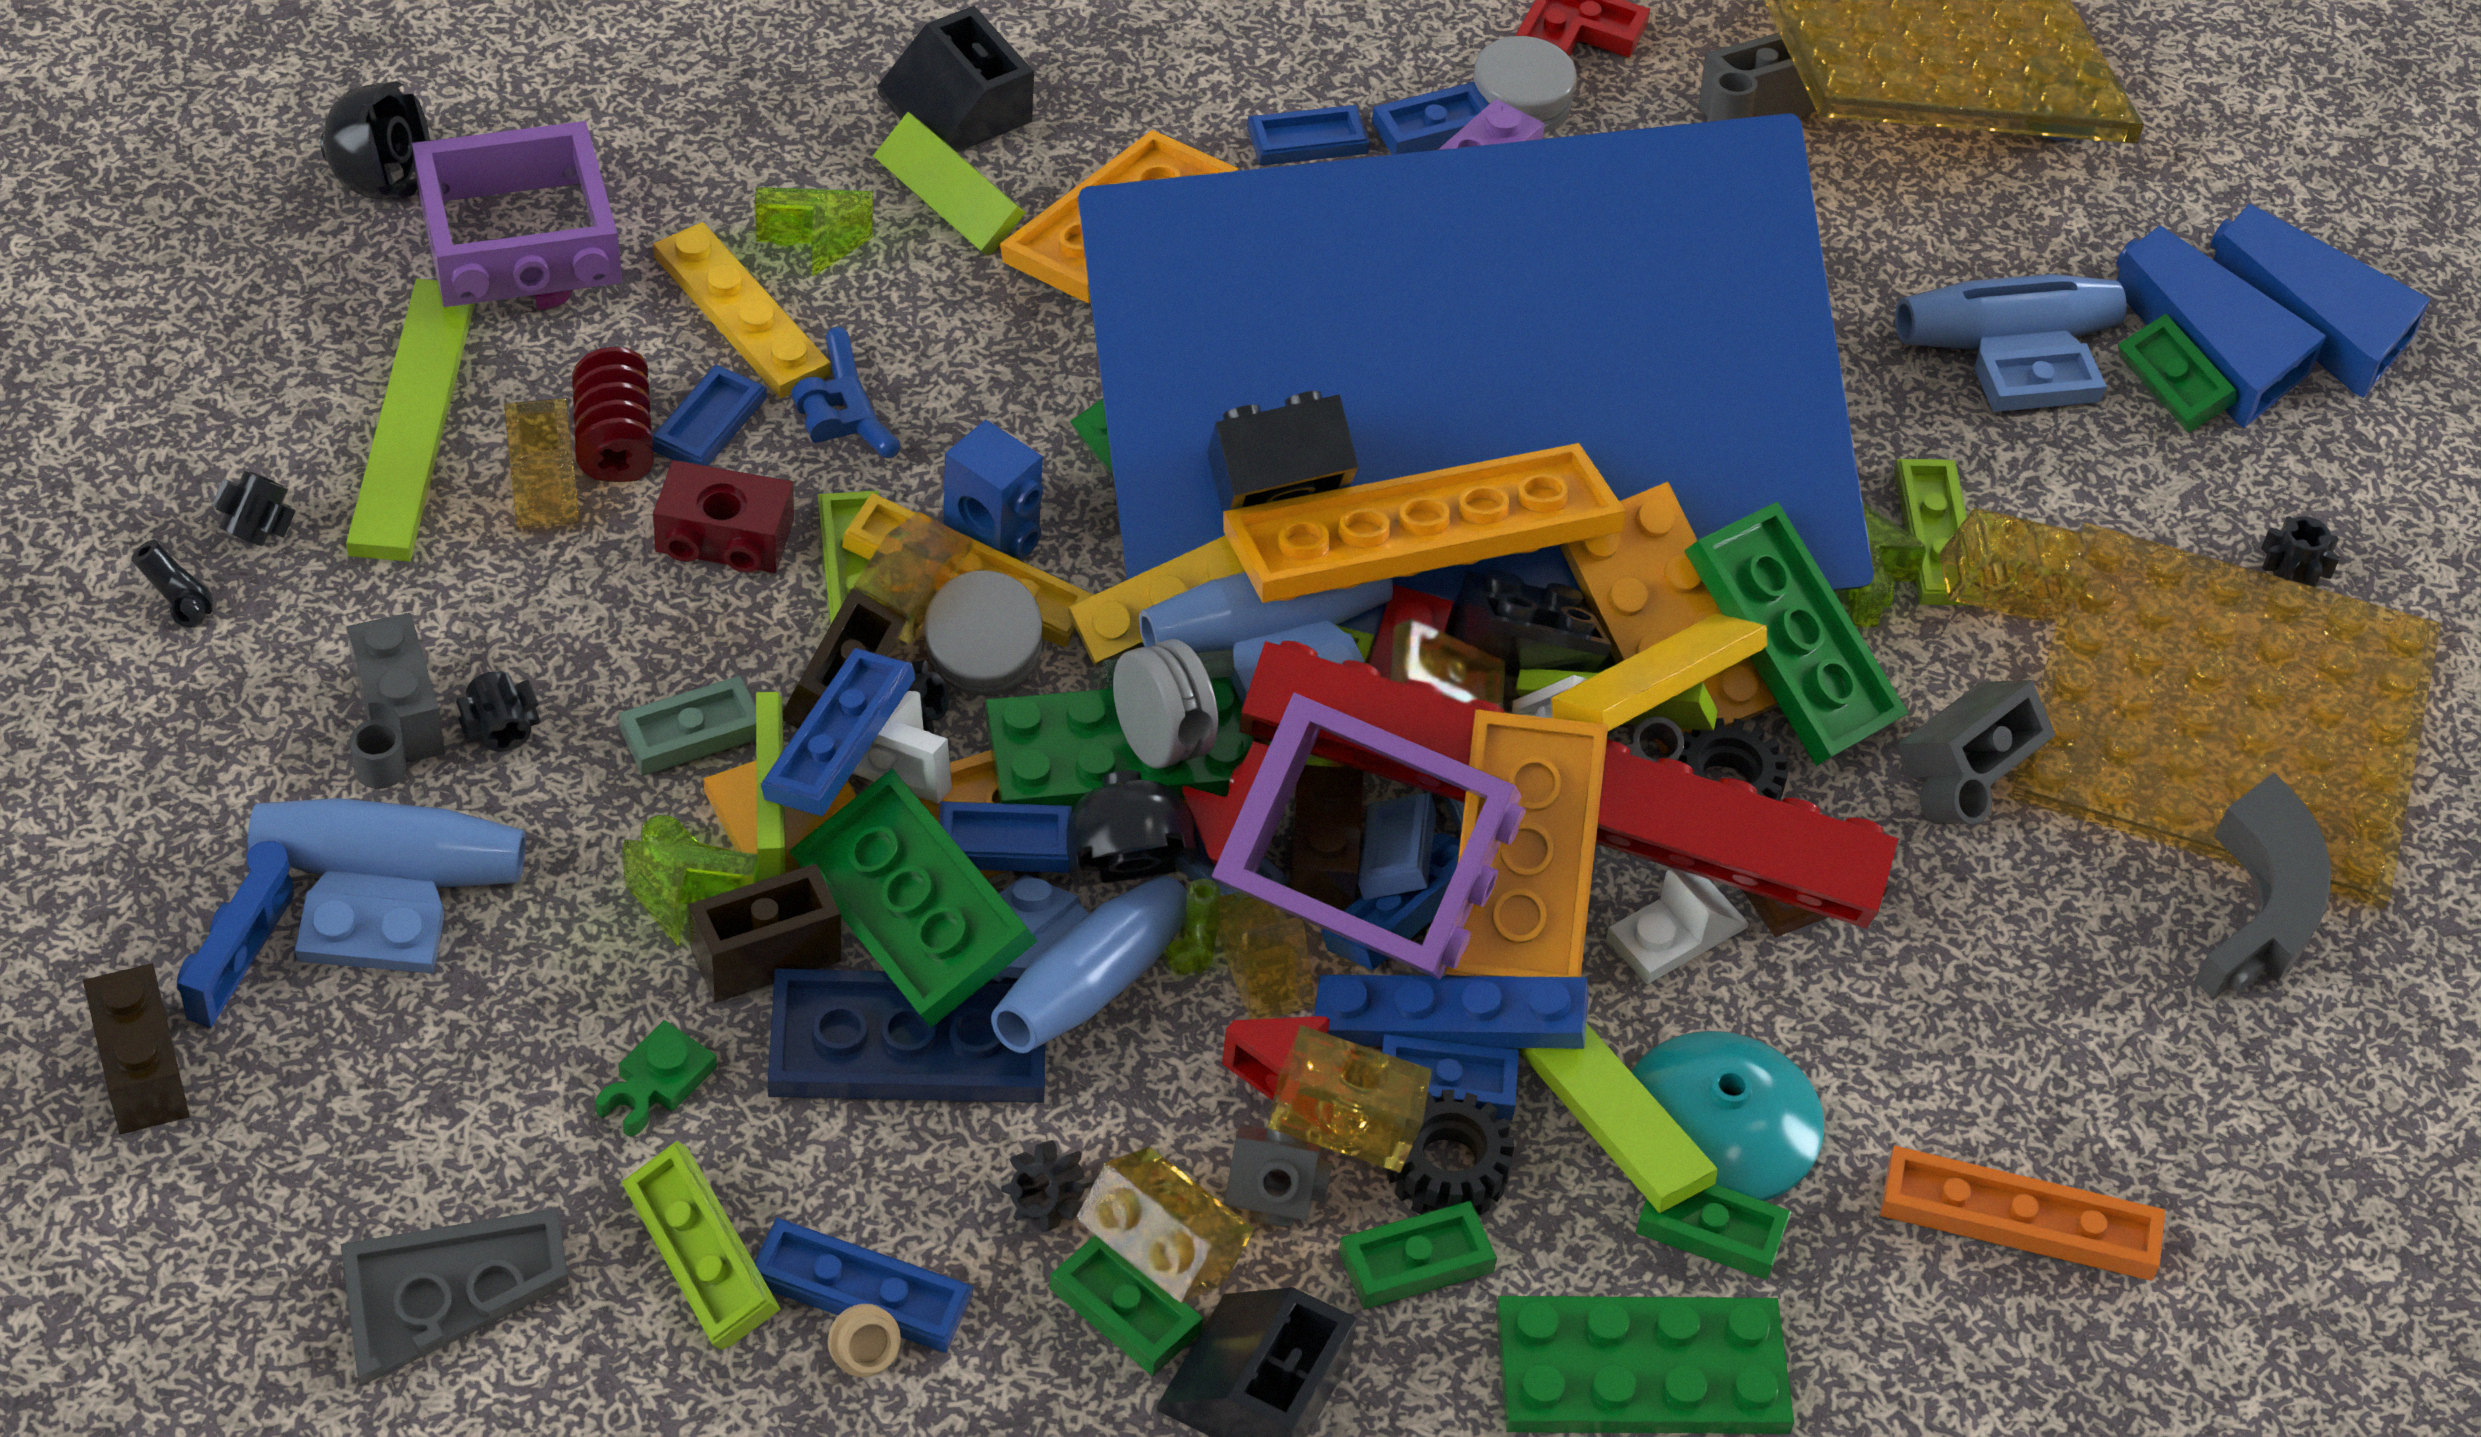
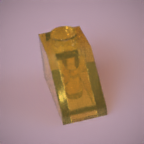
M918 512L885 536L855 582L854 589L906 617L908 620L898 638L911 644L925 621L926 611L933 596L944 584L954 577L973 547V540Z

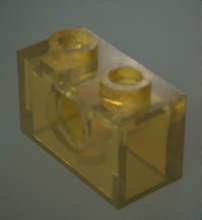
M1300 1025L1278 1076L1267 1128L1400 1173L1423 1124L1432 1069Z
M1150 1146L1105 1162L1076 1217V1220L1180 1303L1220 1287L1228 1279L1254 1231L1253 1227Z

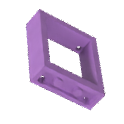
M586 121L411 143L417 188L443 307L622 283L618 233ZM581 184L592 227L457 245L452 244L443 201Z
M1293 692L1211 877L1225 887L1441 980L1446 966L1456 969L1463 952L1467 949L1471 932L1463 929L1473 905L1476 904L1483 907L1487 902L1498 876V870L1490 866L1501 842L1511 845L1519 831V824L1525 814V808L1518 805L1521 794L1515 785ZM1320 730L1486 799L1422 945L1257 874Z

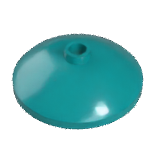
M1724 1031L1692 1032L1673 1037L1652 1048L1639 1060L1631 1071L1717 1167V1185L1762 1201H1767L1795 1187L1805 1178L1817 1160L1824 1137V1116L1820 1100L1814 1087L1802 1070L1772 1046L1737 1033ZM1722 1090L1731 1091L1737 1094V1096L1727 1095Z

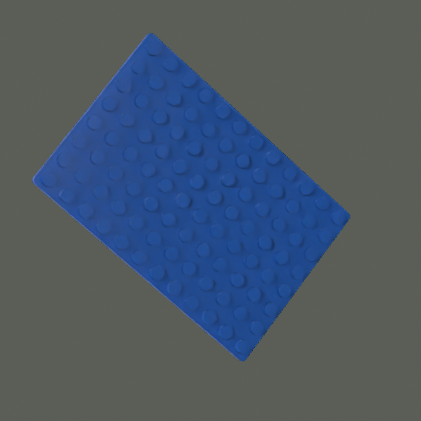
M1777 114L1088 186L1083 188L1078 195V208L1126 580L1225 536L1223 513L1207 454L1215 423L1224 420L1223 414L1231 409L1253 404L1259 405L1261 412L1285 407L1284 401L1287 398L1308 391H1321L1323 398L1340 394L1359 466L1350 487L1580 443L1619 501L1669 482L1697 541L1778 501L1834 592L1861 589L1873 580L1874 572L1802 123L1795 114ZM1559 545L1540 548L1531 553H1514L1480 560L1470 565L1458 564L1423 571L1414 576L1392 578L1394 585L1454 601V609L1467 571L1487 576L1490 570H1500L1516 575L1527 585L1546 589L1549 583H1559L1581 592ZM1387 603L1337 624V626L1373 634L1374 645ZM1232 654L1202 656L1199 659L1203 665L1232 662Z

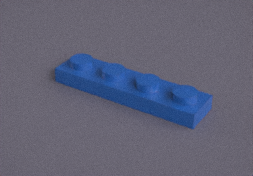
M1319 975L1314 1016L1329 1018L1330 1023L1326 1044L1341 1046H1382L1384 1034L1499 1048L1584 1049L1589 991L1587 977L1442 976L1440 980L1433 976Z

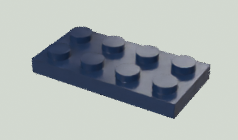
M775 968L767 1081L768 1097L1044 1103L1045 1044L1027 1053H1018L1007 1048L998 1039L991 1023L992 1012L1018 978L1005 977L1000 982L991 979L930 1028L885 971Z

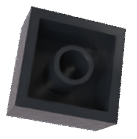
M1308 391L1287 398L1284 401L1285 407L1261 412L1260 406L1253 404L1237 407L1223 414L1224 420L1215 423L1207 451L1222 513L1227 510L1350 487L1359 466L1340 394L1323 398L1321 391Z

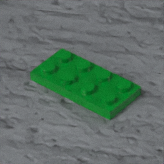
M1778 501L1699 539L1684 550L1723 615L1766 625L1767 647L1749 658L1816 766L1909 714Z
M1230 678L1210 680L1218 711V732L1212 750L1205 756L1192 760H1182L1175 765L1155 769L1143 763L1130 747L1118 719L1113 688L986 699L985 718L999 802L1001 804L1072 806L1073 810L1074 806L1085 794L1103 786L1102 778L1105 775L1126 770L1141 772L1142 780L1161 782L1178 793L1183 800H1186L1182 791L1183 786L1222 797L1227 796L1231 775L1237 765L1244 762L1254 741L1253 736L1239 732L1243 705Z
M893 768L789 850L790 854L802 868L817 864L843 920L930 1028L1038 942L1027 926Z
M1498 1296L1496 1315L1506 1432L1791 1434L1794 1425V1415L1778 1298Z

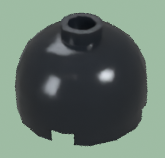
M397 81L374 83L347 91L331 107L321 134V152L328 162L331 171L345 188L366 198L383 200L405 198L415 195L418 189L416 178L410 179L415 169L411 143L430 141L428 125L419 100L413 93L403 94L399 89L403 84ZM399 163L404 176L393 182L389 164Z
M1126 770L1105 775L1102 778L1103 786L1085 794L1074 806L1066 828L1069 876L1076 881L1086 882L1084 870L1101 871L1102 883L1154 878L1176 872L1175 858L1187 854L1189 864L1191 865L1200 856L1197 829L1191 810L1184 800L1173 789L1161 782L1142 780L1141 772Z

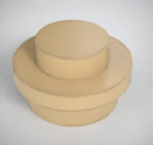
M858 1304L844 1310L833 1322L828 1335V1348L833 1361L844 1372L856 1377L873 1376L888 1368L896 1358L901 1342L900 1330L895 1319L886 1310L873 1304Z

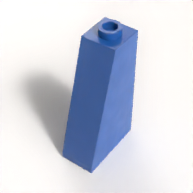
M2250 203L2234 221L2226 218L2216 230L2210 243V248L2216 251L2213 259L2215 262L2326 335L2317 362L2348 389L2362 398L2366 396L2415 337L2431 299Z
M2159 225L2141 240L2138 238L2132 239L2119 254L2116 266L2120 270L2116 280L2120 282L2124 289L2126 303L2146 325L2165 313L2236 389L2237 402L2225 409V412L2243 428L2248 426L2312 373L2325 341V334L2163 226Z

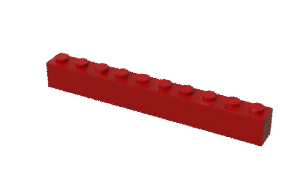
M1265 641L1241 711L1239 732L1272 742L1294 692L1469 766L1475 710L1505 713V711L1498 705L1485 700L1471 699L1464 703L1444 697L1438 687L1424 681L1407 680L1403 684L1380 677V672L1376 668L1360 661L1345 660L1342 664L1319 658L1314 649L1299 642L1282 641L1278 645ZM1320 730L1311 750V755L1465 803V790L1326 731ZM1607 739L1595 844L1866 929L1879 912L1899 840L1897 837L1884 834V829L1879 824L1856 817L1847 818L1845 821L1820 814V808L1815 804L1798 798H1784L1782 802L1756 794L1757 789L1742 780L1721 778L1717 782L1693 774V768L1674 759L1659 758L1656 762L1630 755L1631 750L1627 746Z

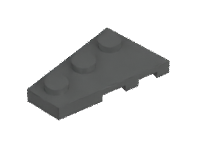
M558 1208L340 1244L359 1386L461 1339L569 1285Z

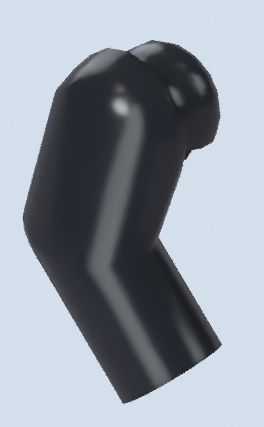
M155 539L145 542L136 549L131 557V561L163 597L171 603L170 614L174 621L188 628L202 624L205 613L211 614L213 609L210 590L183 569Z

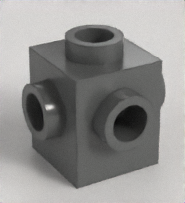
M1271 1120L1268 1122L1267 1128L1241 1124L1235 1139L1224 1205L1252 1210V1218L1254 1220L1269 1225L1291 1226L1293 1225L1294 1218L1307 1221L1311 1202L1325 1203L1332 1161L1319 1159L1323 1139L1310 1137V1129L1307 1126L1290 1121ZM1272 1170H1283L1289 1176L1280 1177L1276 1175Z

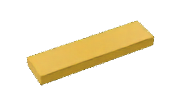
M874 493L870 494L844 533L842 548L935 591H938L951 579L972 571H995L1016 579L1030 591L1038 604L1042 618V639L1063 647H1067L1077 631L1068 613L1069 606L1094 595Z
M1715 613L1552 697L1553 719L1608 725V731L1763 650V648L1767 647L1766 625Z

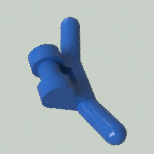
M832 327L826 333L825 340L834 380L824 382L818 377H808L799 381L791 391V397L799 413H806L807 415L804 422L806 430L814 443L858 433L880 456L893 458L900 451V442L878 420L858 377L848 332L842 327ZM843 404L845 409L837 411L833 406Z

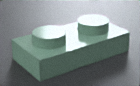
M741 676L618 713L620 731L642 776L756 740V706Z

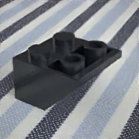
M975 6L927 23L878 84V95L900 120H902L907 112H910L956 152L1032 122L1034 71Z
M1490 570L1487 576L1466 572L1445 637V641L1457 664L1519 677L1520 669L1592 673L1608 657L1612 646L1581 592L1559 583H1549L1546 589L1527 585L1516 575L1500 570Z
M1294 1287L1224 1294L1158 1402L1157 1411L1210 1437H1307L1350 1363L1358 1318Z

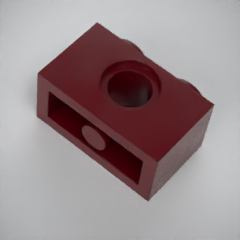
M672 460L653 511L655 552L668 554L673 559L683 562L698 559L726 564L734 570L744 573L756 570L777 573L794 522L793 481Z

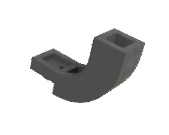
M2275 772L2227 808L2214 835L2251 875L2258 891L2260 911L2257 917L2207 955L2194 982L2213 999L2230 986L2237 993L2241 992L2252 984L2264 970L2278 983L2299 961L2327 907L2330 894L2331 870L2328 850L2322 832L2304 802Z

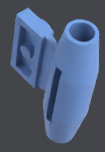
M2058 274L1972 280L1901 298L1896 306L1895 325L1898 337L1903 344L1978 350L1974 370L1993 412L2100 402L2107 386L2087 343L2081 344L2076 337L2121 325L2125 319L2127 303L2124 289L2117 280Z
M1246 572L1207 581L1143 609L1139 615L1140 633L1146 648L1158 642L1177 639L1186 643L1198 657L1232 654L1230 680L1242 705H1244L1265 641L1278 645L1282 641L1299 642L1314 649L1318 654L1317 657L1342 664L1345 660L1365 663L1351 633H1344L1336 625L1389 602L1393 595L1392 578L1362 583L1349 589L1337 588L1298 596L1288 601L1277 600L1262 603Z
M343 798L256 803L251 812L248 828V851L259 842L275 841L283 845L287 850L289 867L321 875L317 883L311 890H307L295 947L298 962L433 973L445 917L443 904L437 888L519 883L525 859V830L443 808Z
M1024 874L1000 893V896L1027 926L1038 942L992 978L998 982L1005 977L1018 978L992 1012L991 1023L996 1036L1007 1048L1018 1053H1027L1092 1018L1155 964L1192 914L1193 904L1186 888L1172 877L1157 876L1101 904L1089 914L1079 903V896L1027 874Z

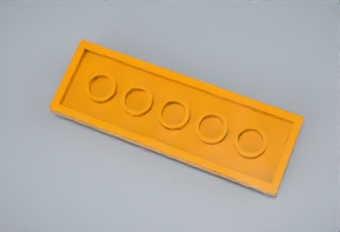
M1580 443L1227 510L1223 511L1224 534L1262 603L1277 600L1288 601L1298 596L1337 588L1349 589L1362 583L1398 576H1414L1423 571L1458 564L1470 565L1480 560L1514 553H1531L1540 548L1574 541H1591L1600 536L1624 532L1626 511Z

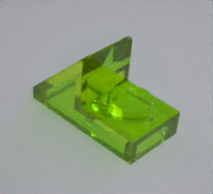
M756 187V242H773L780 246H791L796 243L812 244V276H815L873 238V191Z
M1862 502L1874 577L1867 586L1860 589L1847 590L1852 622L1855 627H1877L1883 607L1890 608L1892 605L1894 581H1916L1918 571L1921 570L1926 554V547L1920 540Z
M629 839L624 840L622 853L625 887L677 947L680 946L688 904L759 882L758 854Z

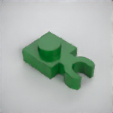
M663 1020L618 1064L619 1076L626 1080V1082L613 1083L599 1093L595 1102L596 1113L601 1118H604L616 1106L627 1105L632 1107L634 1110L623 1120V1131L629 1137L635 1136L648 1124L650 1117L649 1109L656 1102L671 1112L680 1105L717 1068V1055L666 1020Z

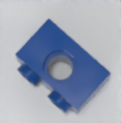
M985 419L945 453L943 525L1013 558L1016 556L1019 558L1028 556L1034 550L1041 537L1040 508L1043 495V456Z

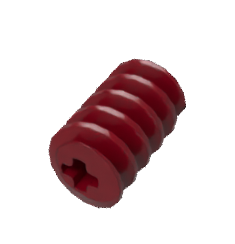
M615 346L595 350L586 354L577 362L572 372L576 462L581 470L594 480L607 482L638 481L649 473L654 463L653 451L651 450L653 442L652 433L650 432L652 427L651 415L649 414L651 411L650 398L648 396V364L641 354L629 348Z

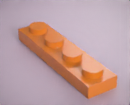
M1894 1145L1888 1161L1880 1216L2153 1281L2160 1267L2166 1209Z

